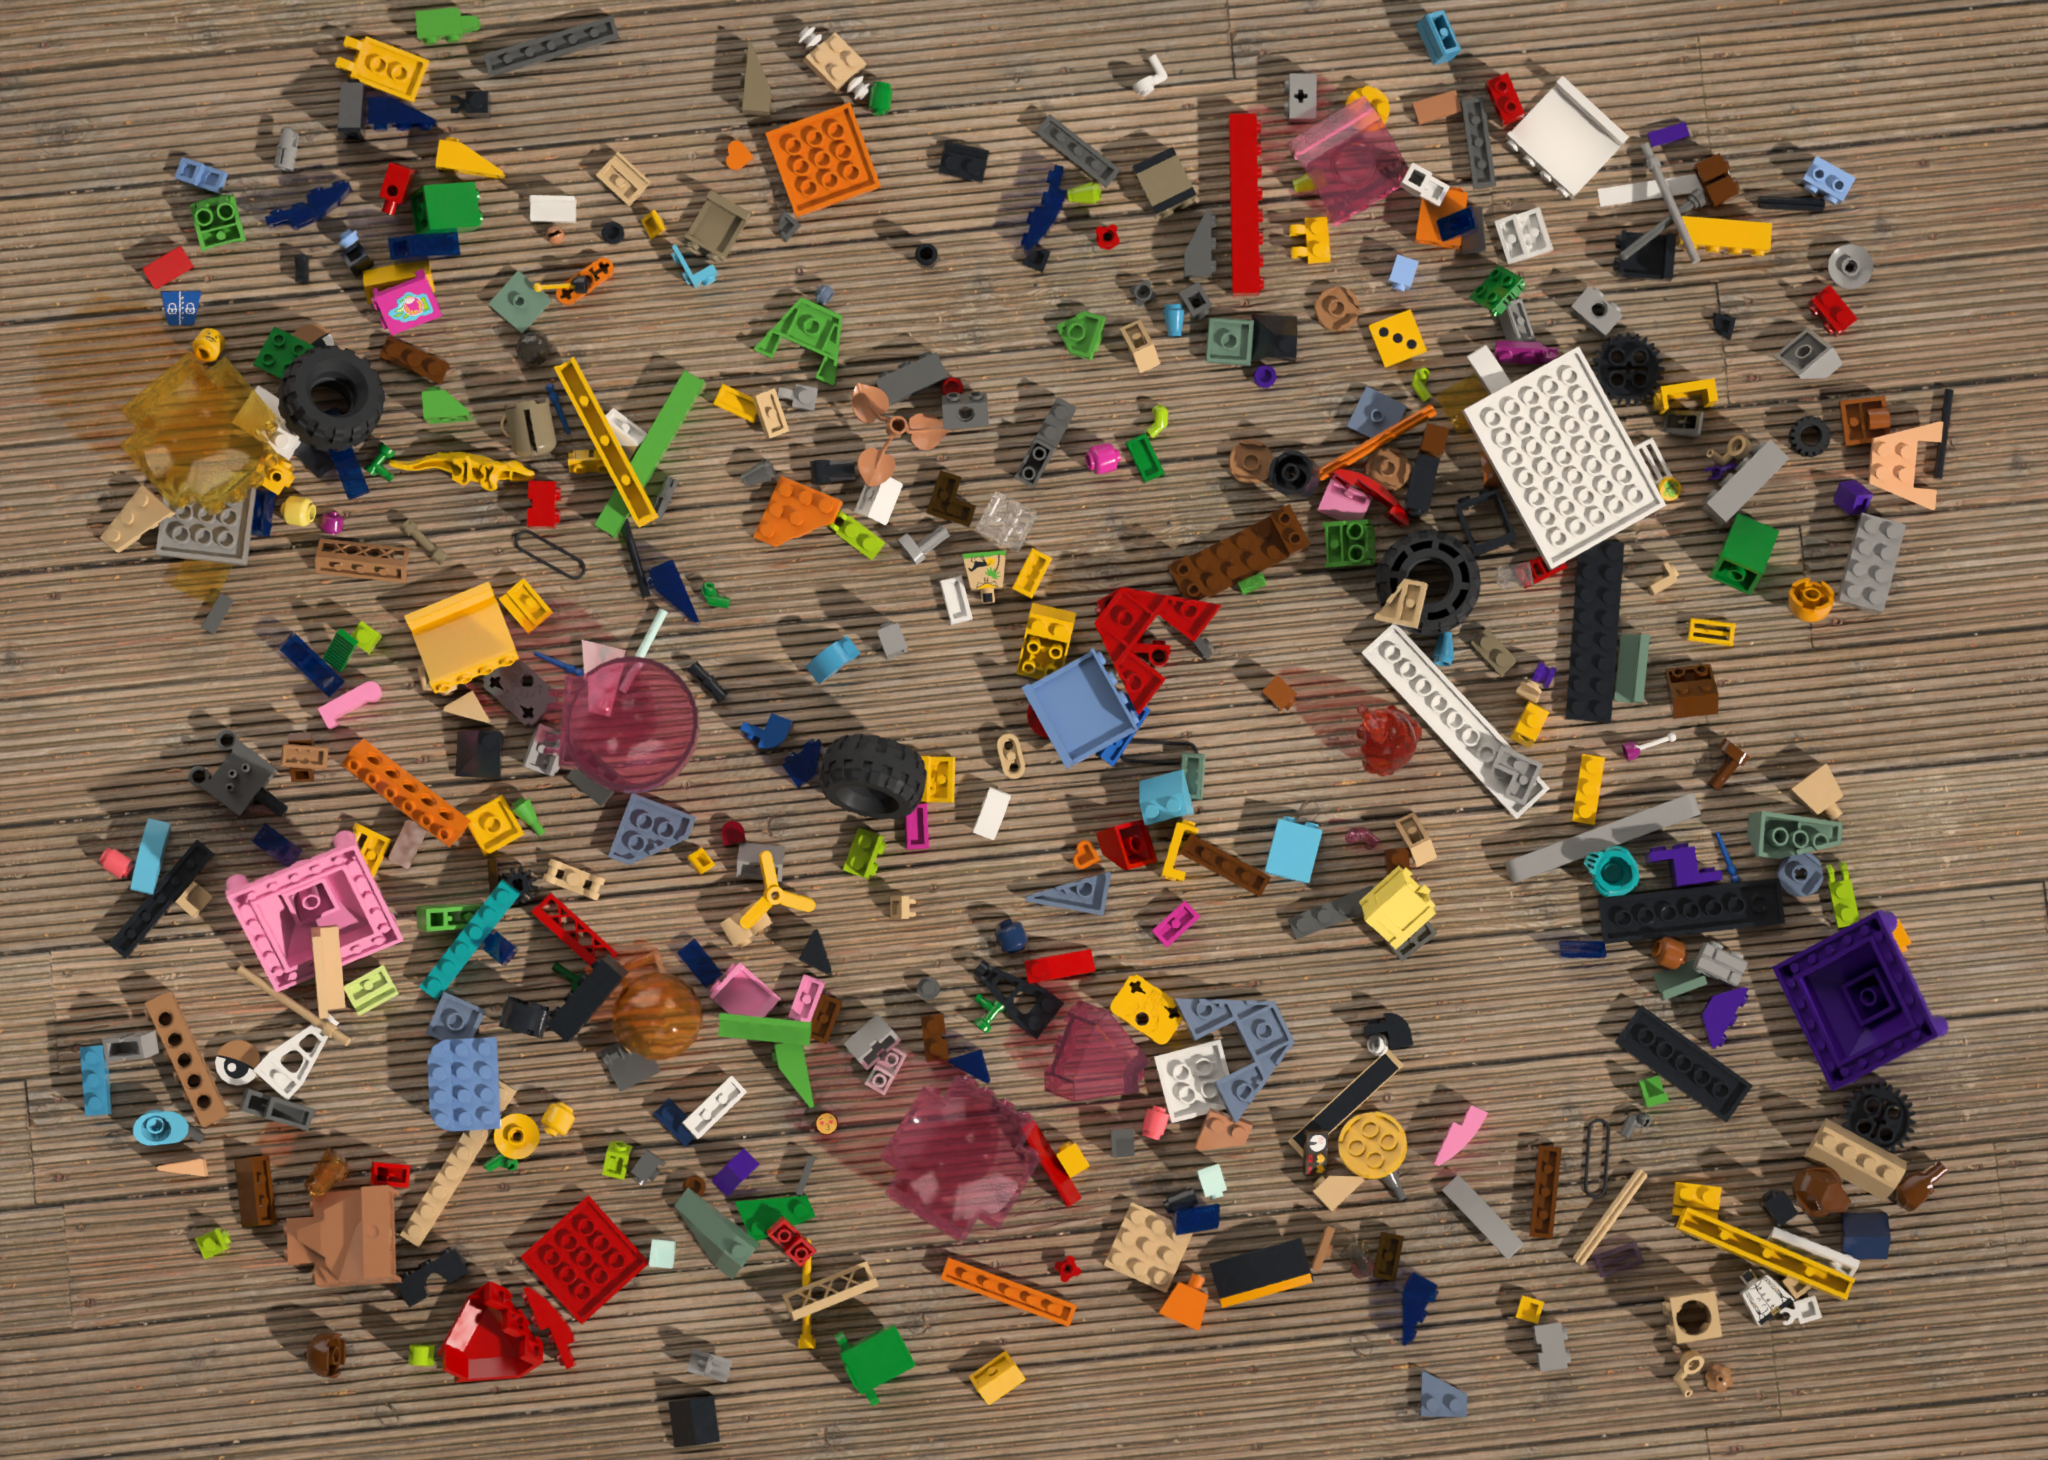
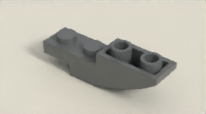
M1059 397L1056 398L1014 477L1015 479L1035 488L1078 407Z

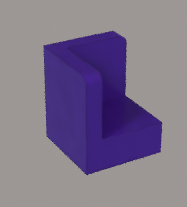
M1856 480L1839 482L1833 502L1849 515L1867 513L1873 493Z

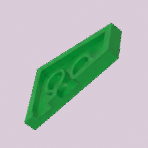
M807 1195L735 1201L748 1234L756 1241L769 1237L767 1230L782 1216L793 1226L816 1217Z

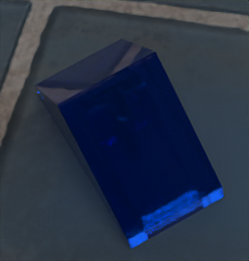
M1472 206L1436 220L1442 242L1475 234L1478 230Z
M982 1049L950 1058L948 1063L989 1085L991 1080Z

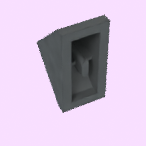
M1667 410L1665 412L1662 432L1697 438L1701 433L1704 412Z

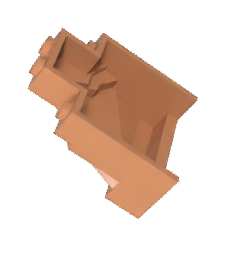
M389 1185L361 1187V1190L313 1194V1200L310 1201V1211L314 1217L288 1218L287 1225H284V1237L287 1239V1248L284 1249L285 1261H288V1265L292 1267L315 1266V1269H312V1281L320 1288L402 1282V1278L396 1275L394 1196H399V1191Z

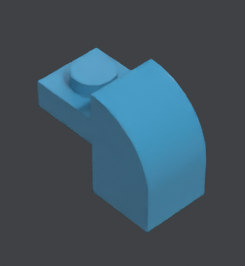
M845 636L823 650L805 667L817 683L821 684L833 676L841 667L857 658L861 653L850 638Z

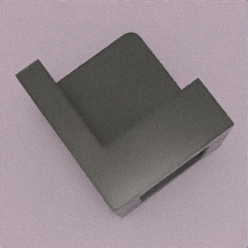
M1134 1129L1110 1130L1112 1158L1134 1156Z

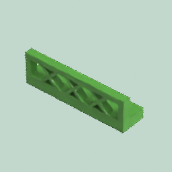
M719 1013L718 1037L810 1046L811 1022Z

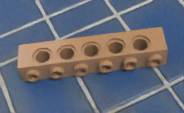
M169 991L145 1002L147 1007L144 1009L145 1015L149 1022L153 1020L156 1027L153 1031H156L158 1042L162 1041L166 1048L163 1050L167 1062H172L175 1068L172 1072L177 1083H182L185 1089L182 1094L186 1103H191L194 1109L192 1116L196 1124L207 1127L230 1116L174 993ZM168 1012L172 1020L170 1024L165 1026L161 1023V1016ZM175 1033L181 1036V1042L177 1046H173L170 1042L171 1036ZM183 1054H188L191 1058L190 1064L186 1067L180 1064V1058ZM194 1074L200 1077V1084L195 1088L189 1083L190 1077ZM203 1095L208 1096L210 1099V1104L207 1108H202L199 1105V1099Z

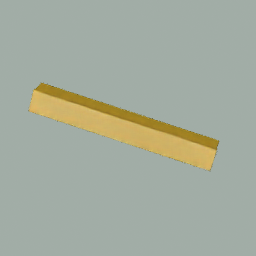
M572 357L569 361L555 366L554 369L636 525L640 528L659 518L576 359Z
M1689 1207L1683 1208L1675 1230L1844 1302L1848 1299L1851 1287L1855 1282L1853 1277Z

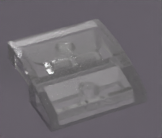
M995 491L975 531L997 542L999 545L1018 553L1039 513Z

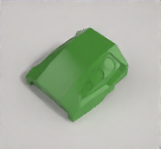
M223 194L203 199L190 205L202 252L213 247L246 241L234 194Z
M1371 520L1323 523L1326 540L1325 568L1374 565L1376 539Z

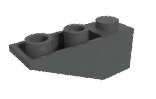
M1207 208L1184 253V279H1211L1212 272H1216V259H1212L1211 250H1216V237L1211 236V228H1215V214H1211V208Z

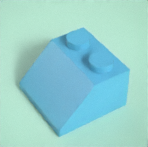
M1183 769L1139 781V804L1145 826L1194 814Z

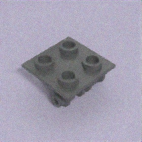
M641 1031L600 1051L604 1063L607 1065L620 1092L661 1072Z

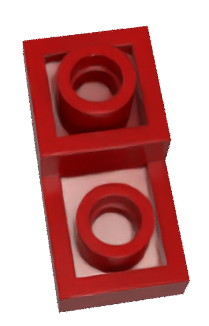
M784 1216L767 1230L768 1236L781 1246L784 1252L800 1267L817 1252L812 1244Z

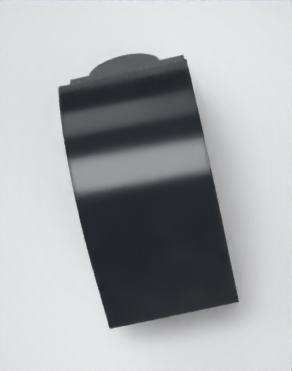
M1383 1013L1384 1023H1380V1019L1366 1021L1367 1026L1362 1027L1364 1036L1386 1032L1389 1050L1413 1045L1408 1023L1397 1014Z

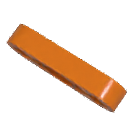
M599 258L565 283H571L572 279L577 276H589L592 279V283L588 287L587 293H589L613 275L614 266L609 259ZM600 264H608V273L600 272L597 275L599 280L596 281L593 274L589 271L593 269L594 273L600 270ZM558 288L556 291V297L563 305H572L586 295L577 294L573 291L570 294L571 299L568 300L567 298H561L563 296L562 291L564 289L570 291L572 288Z

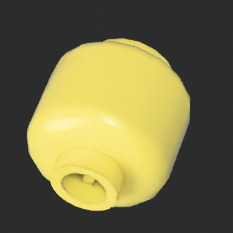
M290 496L286 502L282 503L280 512L287 524L304 527L314 521L316 507L309 498Z

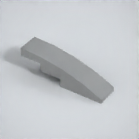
M1459 1175L1442 1189L1443 1193L1507 1260L1524 1245L1516 1234Z

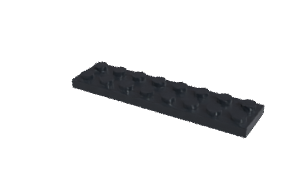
M1601 541L1577 555L1565 720L1611 723L1625 542Z
M1779 878L1598 899L1603 944L1785 923Z

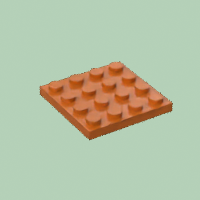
M850 102L765 133L796 218L881 188Z

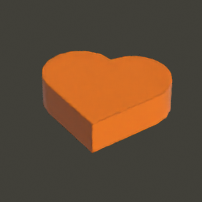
M735 140L728 145L729 155L726 158V164L730 170H740L754 159L741 141Z
M1082 840L1077 844V853L1072 860L1075 868L1082 870L1101 861L1090 841Z

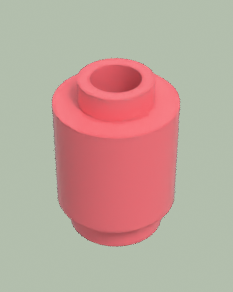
M107 848L99 860V863L103 865V869L119 879L128 878L134 870L133 860L116 849Z
M1154 1105L1152 1110L1147 1109L1142 1125V1136L1160 1141L1161 1135H1164L1169 1115L1165 1114L1166 1109Z

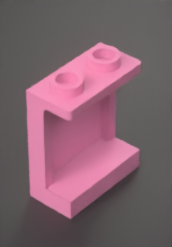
M740 962L737 966L733 963L725 972L727 977L721 983L718 980L709 990L712 992L709 996L727 1013L735 1015L766 1017L781 1000L779 996Z

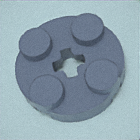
M1808 852L1789 856L1781 860L1776 878L1780 879V887L1787 894L1794 897H1804L1813 894L1821 886L1823 881L1822 866L1820 861ZM1796 869L1805 870L1804 875L1806 878L1804 880L1801 878L1797 880L1795 878L1796 874L1794 871Z

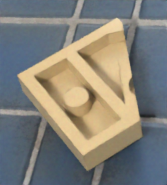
M1403 579L1397 587V591L1391 594L1379 613L1375 614L1374 619L1418 629L1428 584Z

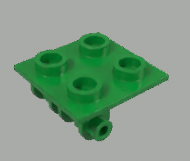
M1498 265L1496 269L1491 271L1486 280L1474 290L1469 299L1490 310L1489 313L1496 318L1497 315L1501 316L1506 310V305H1511L1507 297L1514 301L1515 297L1517 298L1525 290L1524 286L1526 283L1519 275Z
M274 326L253 366L282 379L290 364L299 355H303L307 350L315 346Z

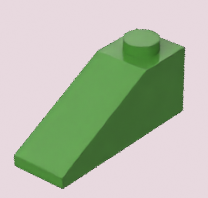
M482 904L416 906L417 929L426 932L464 929Z
M788 1043L774 1045L775 1050H771L773 1063H778L779 1069L809 1108H814L815 1104L803 1045Z

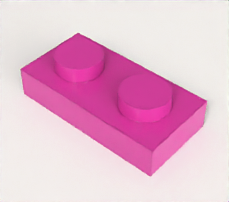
M1185 900L1157 925L1152 932L1167 948L1195 923L1200 916Z

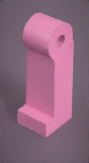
M366 682L318 708V711L328 729L332 730L339 726L336 719L367 702L378 701L382 696V688L375 682Z

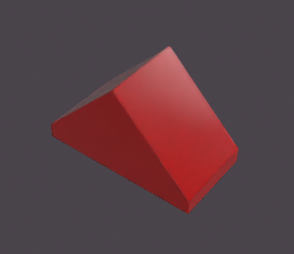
M372 1162L370 1185L408 1188L411 1165Z

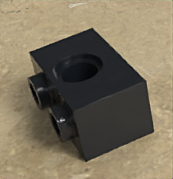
M1771 1189L1761 1196L1763 1200L1759 1204L1774 1226H1782L1799 1214L1783 1190Z

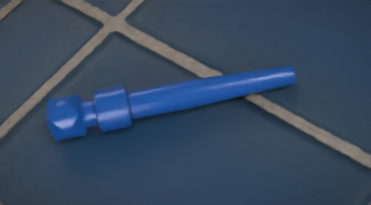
M552 383L547 384L545 388L550 394V401L553 402L567 435H569L571 432L559 403V396L554 391V385Z
M536 651L534 653L535 656L566 670L569 674L574 673L578 678L584 676L583 669H576L574 665L563 663Z
M1717 832L1715 835L1728 867L1726 868L1727 872L1731 874V882L1739 883L1740 877L1736 874L1737 869L1731 861L1720 833Z

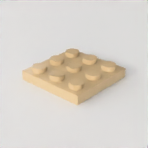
M1131 1202L1104 1265L1167 1293L1194 1230Z

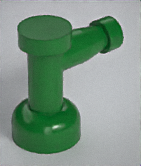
M381 442L378 445L379 453L364 469L373 476L378 473L390 483L395 475L390 473L381 464L386 457L392 458L395 452Z
M979 993L974 1001L979 1003L988 1012L983 1018H977L973 1024L988 1034L991 1030L990 1023L1000 1011H1004L1005 1007L996 1000L991 1003Z

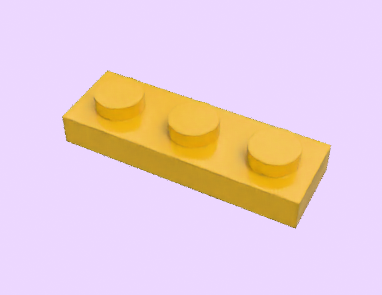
M1581 755L1571 822L1595 825L1605 757Z

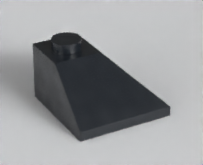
M1252 314L1254 328L1251 360L1295 362L1297 356V316Z
M480 730L458 731L455 776L501 779L504 733Z

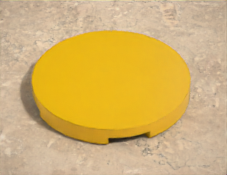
M1376 1111L1354 1116L1345 1124L1339 1135L1338 1148L1343 1164L1353 1174L1366 1179L1383 1178L1393 1173L1402 1164L1407 1152V1139L1402 1126L1392 1116L1383 1112Z

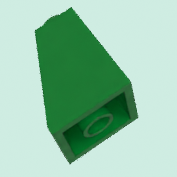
M475 182L423 185L409 195L416 239L469 232L481 227L483 216L478 207L479 190L476 188Z
M1737 513L1731 523L1709 578L1751 595L1764 573L1779 531L1770 525L1762 524L1749 516Z

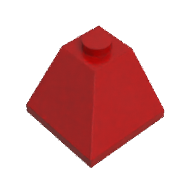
M1143 819L1116 825L1096 833L1102 855L1124 871L1158 862L1147 825L1145 826Z

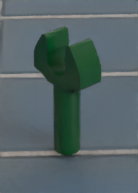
M555 962L551 968L571 982V990L574 992L578 988L577 982L585 974V972L574 974L558 962Z

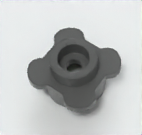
M1143 280L1142 283H1139L1137 286L1132 285L1130 288V293L1134 294L1135 303L1138 306H1143L1144 302L1148 300L1153 301L1156 298V293L1152 291L1149 280Z

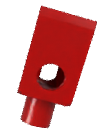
M389 163L379 197L385 199L382 212L394 216L398 204L406 203L418 170L399 163ZM395 186L398 189V193L396 196L393 194V188Z

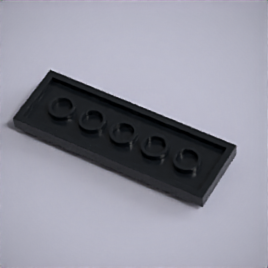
M1640 1005L1614 1041L1618 1046L1725 1123L1728 1122L1753 1087L1752 1084L1642 1005Z

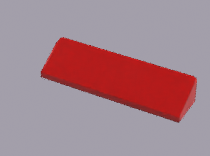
M1032 1121L1022 1127L1020 1130L1065 1205L1069 1207L1081 1199L1080 1193L1037 1123Z

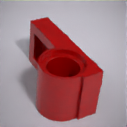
M1139 639L1131 651L1134 654L1148 655L1150 665L1155 668H1161L1168 661L1171 645H1166V641L1152 640V644H1143V640ZM1155 651H1161L1165 655V659L1157 663L1153 661L1152 654Z

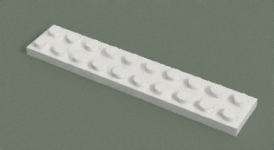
M1392 624L1361 653L1516 820L1550 789L1538 776L1525 806L1503 797L1512 776L1493 768L1492 765L1501 746L1513 751L1515 750L1396 624Z

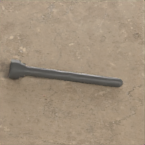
M1696 188L1688 195L1687 202L1681 205L1678 210L1682 217L1691 209L1701 208L1705 205L1707 198L1701 190ZM1671 214L1619 254L1620 259H1628L1672 225L1674 221Z

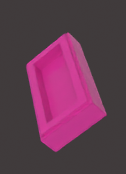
M927 803L918 804L911 814L905 816L907 850L929 849Z

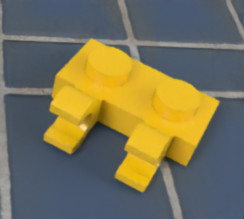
M1327 217L1305 218L1304 225H1290L1289 236L1305 235L1306 247H1292L1291 259L1307 258V264L1331 262Z

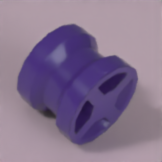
M1540 661L1531 681L1539 682L1547 689L1557 668H1549L1545 666L1544 662Z

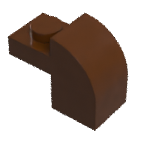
M288 733L289 744L315 746L312 733ZM289 767L291 782H314L315 769Z

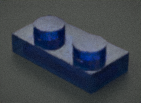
M256 491L251 536L270 537L276 496L272 491Z

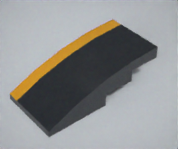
M1301 1238L1210 1263L1222 1308L1314 1282Z

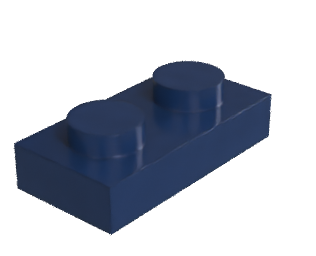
M670 1098L653 1113L684 1146L694 1138L682 1124L688 1116Z

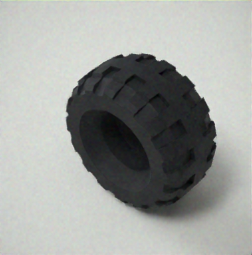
M326 345L324 348L314 347L307 350L303 355H299L283 375L277 394L280 416L282 419H285V426L291 434L295 433L299 436V441L305 445H308V443L316 446L315 449L327 451L328 449L336 452L345 451L348 447H356L362 443L378 424L384 410L383 405L385 401V390L380 385L382 380L378 372L371 369L370 362L365 357L361 359L356 356L355 351L345 348V350L338 349V346ZM329 387L338 391L347 402L348 413L330 415L323 412L315 405L311 396V389Z
M1437 530L1416 531L1398 539L1383 555L1376 573V594L1380 606L1383 608L1387 603V599L1397 591V587L1403 579L1408 578L1410 570L1416 564L1424 561L1440 564L1447 571L1450 579L1449 590L1445 597L1435 603L1423 604L1418 629L1397 625L1409 633L1417 635H1438L1459 626L1473 611L1480 593V571L1477 561L1469 548L1456 539V537Z
M854 734L842 736L834 740L831 747H828L823 759L819 780L825 797L829 798V801L835 806H839L845 811L864 817H874L875 819H899L901 816L905 817L911 814L917 805L921 803L927 779V770H925V763L922 757L905 744L877 735Z

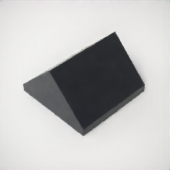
M818 929L813 930L798 960L828 976L832 975L833 972Z
M714 1396L668 1402L674 1448L720 1441Z

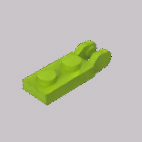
M839 510L837 517H840L845 522L840 528L834 523L827 526L834 530L836 535L873 561L885 545V542L850 515L847 516Z
M1840 862L1839 868L1843 881L1835 882L1832 865H1826L1829 882L1827 885L1837 928L1850 926L1860 920L1846 862Z

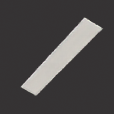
M1696 174L1665 179L1672 196L1691 193L1696 188L1703 191ZM1656 180L1597 189L1600 207L1663 197Z

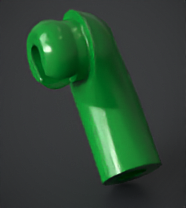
M705 582L701 588V594L706 603L710 606L729 609L730 598L719 596L712 582Z
M498 1153L483 1164L489 1173L499 1166L509 1171H514L518 1167V1160Z

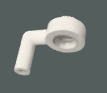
M1156 54L1148 58L1156 75L1145 77L1135 83L1132 87L1136 95L1142 94V96L1150 94L1154 91L1153 87L1156 84L1167 79V74Z

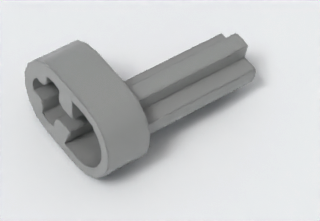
M941 525L917 544L907 533L899 538L897 542L913 564L918 565L925 559V554L947 539L950 534Z

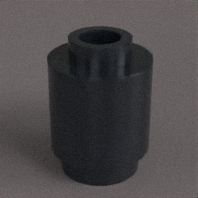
M924 243L917 247L915 260L919 267L930 269L936 265L938 253L932 244ZM925 254H929L931 259L923 260L922 257Z
M1182 1188L1166 1195V1201L1163 1202L1167 1214L1172 1213L1173 1217L1192 1210L1195 1205H1198L1197 1197L1192 1188Z

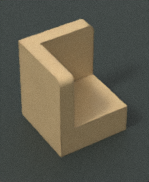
M192 882L176 900V903L190 916L196 918L213 897L197 882Z

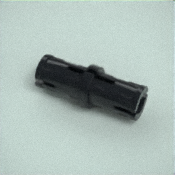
M698 661L688 668L687 672L697 680L702 690L705 689L718 704L728 695L715 681L713 674L710 675Z

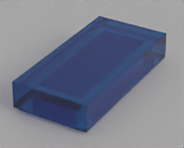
M695 938L677 952L705 988L723 975L722 971Z

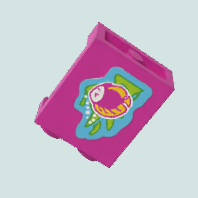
M424 269L415 272L416 278L381 292L378 291V288L373 289L374 297L371 298L376 311L380 309L383 315L379 317L384 330L389 329L391 336L442 316L440 306Z

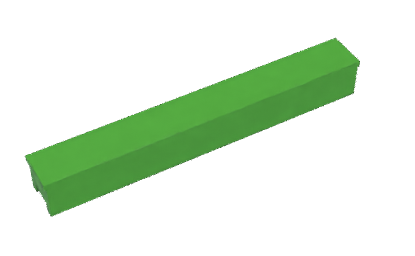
M685 370L631 461V465L644 489L706 384L705 380L699 379ZM617 487L595 523L596 528L609 534L613 539H616L625 520L630 515Z

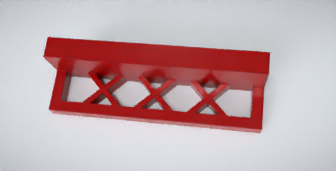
M551 892L539 906L537 905L531 911L590 966L597 960L595 948L605 947L611 953L610 956L612 958L618 955L610 945ZM551 899L558 905V915H548L543 910ZM561 908H562L567 914L561 915ZM562 917H572L575 920V930L566 931L562 928ZM553 918H559V924ZM578 924L585 930H578ZM588 932L592 935V945L582 946L579 943L578 933ZM569 933H575L576 939L572 937ZM595 939H596L601 945H595ZM586 948H592L593 955Z

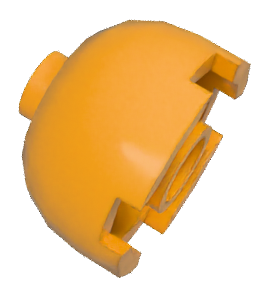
M1811 578L1799 579L1792 584L1788 594V606L1792 614L1804 622L1813 623L1828 616L1834 603L1832 588L1823 581L1820 584L1810 581Z

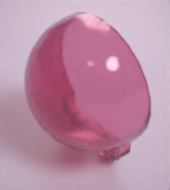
M636 656L615 658L599 664L583 676H565L564 689L548 690L549 696L564 698L563 703L552 702L547 704L548 710L562 711L561 734H545L544 740L548 742H560V748H544L543 754L559 756L558 766L561 769L579 770L593 783L610 791L630 794L648 792L662 787L679 775L689 763L696 749L700 722L699 711L693 693L679 675L668 666L653 659Z

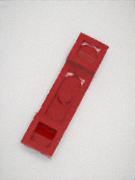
M1336 469L1330 473L1329 476L1346 489L1356 484L1386 506L1388 509L1383 516L1401 529L1410 523L1404 509L1396 498L1373 479L1344 469Z

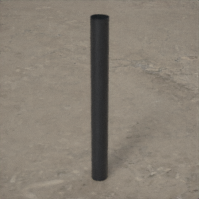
M1945 389L1941 415V422H1943L1942 440L1937 445L1933 479L1942 480L1954 394L1952 389Z
M627 518L621 529L642 599L651 595Z

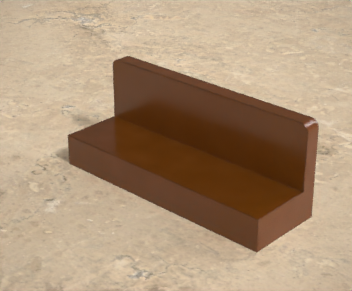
M269 1155L235 1159L241 1226L244 1228L277 1224Z

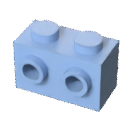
M1816 156L1804 175L1801 184L1805 185L1804 189L1812 194L1817 192L1824 196L1823 199L1832 205L1836 203L1840 205L1856 178Z

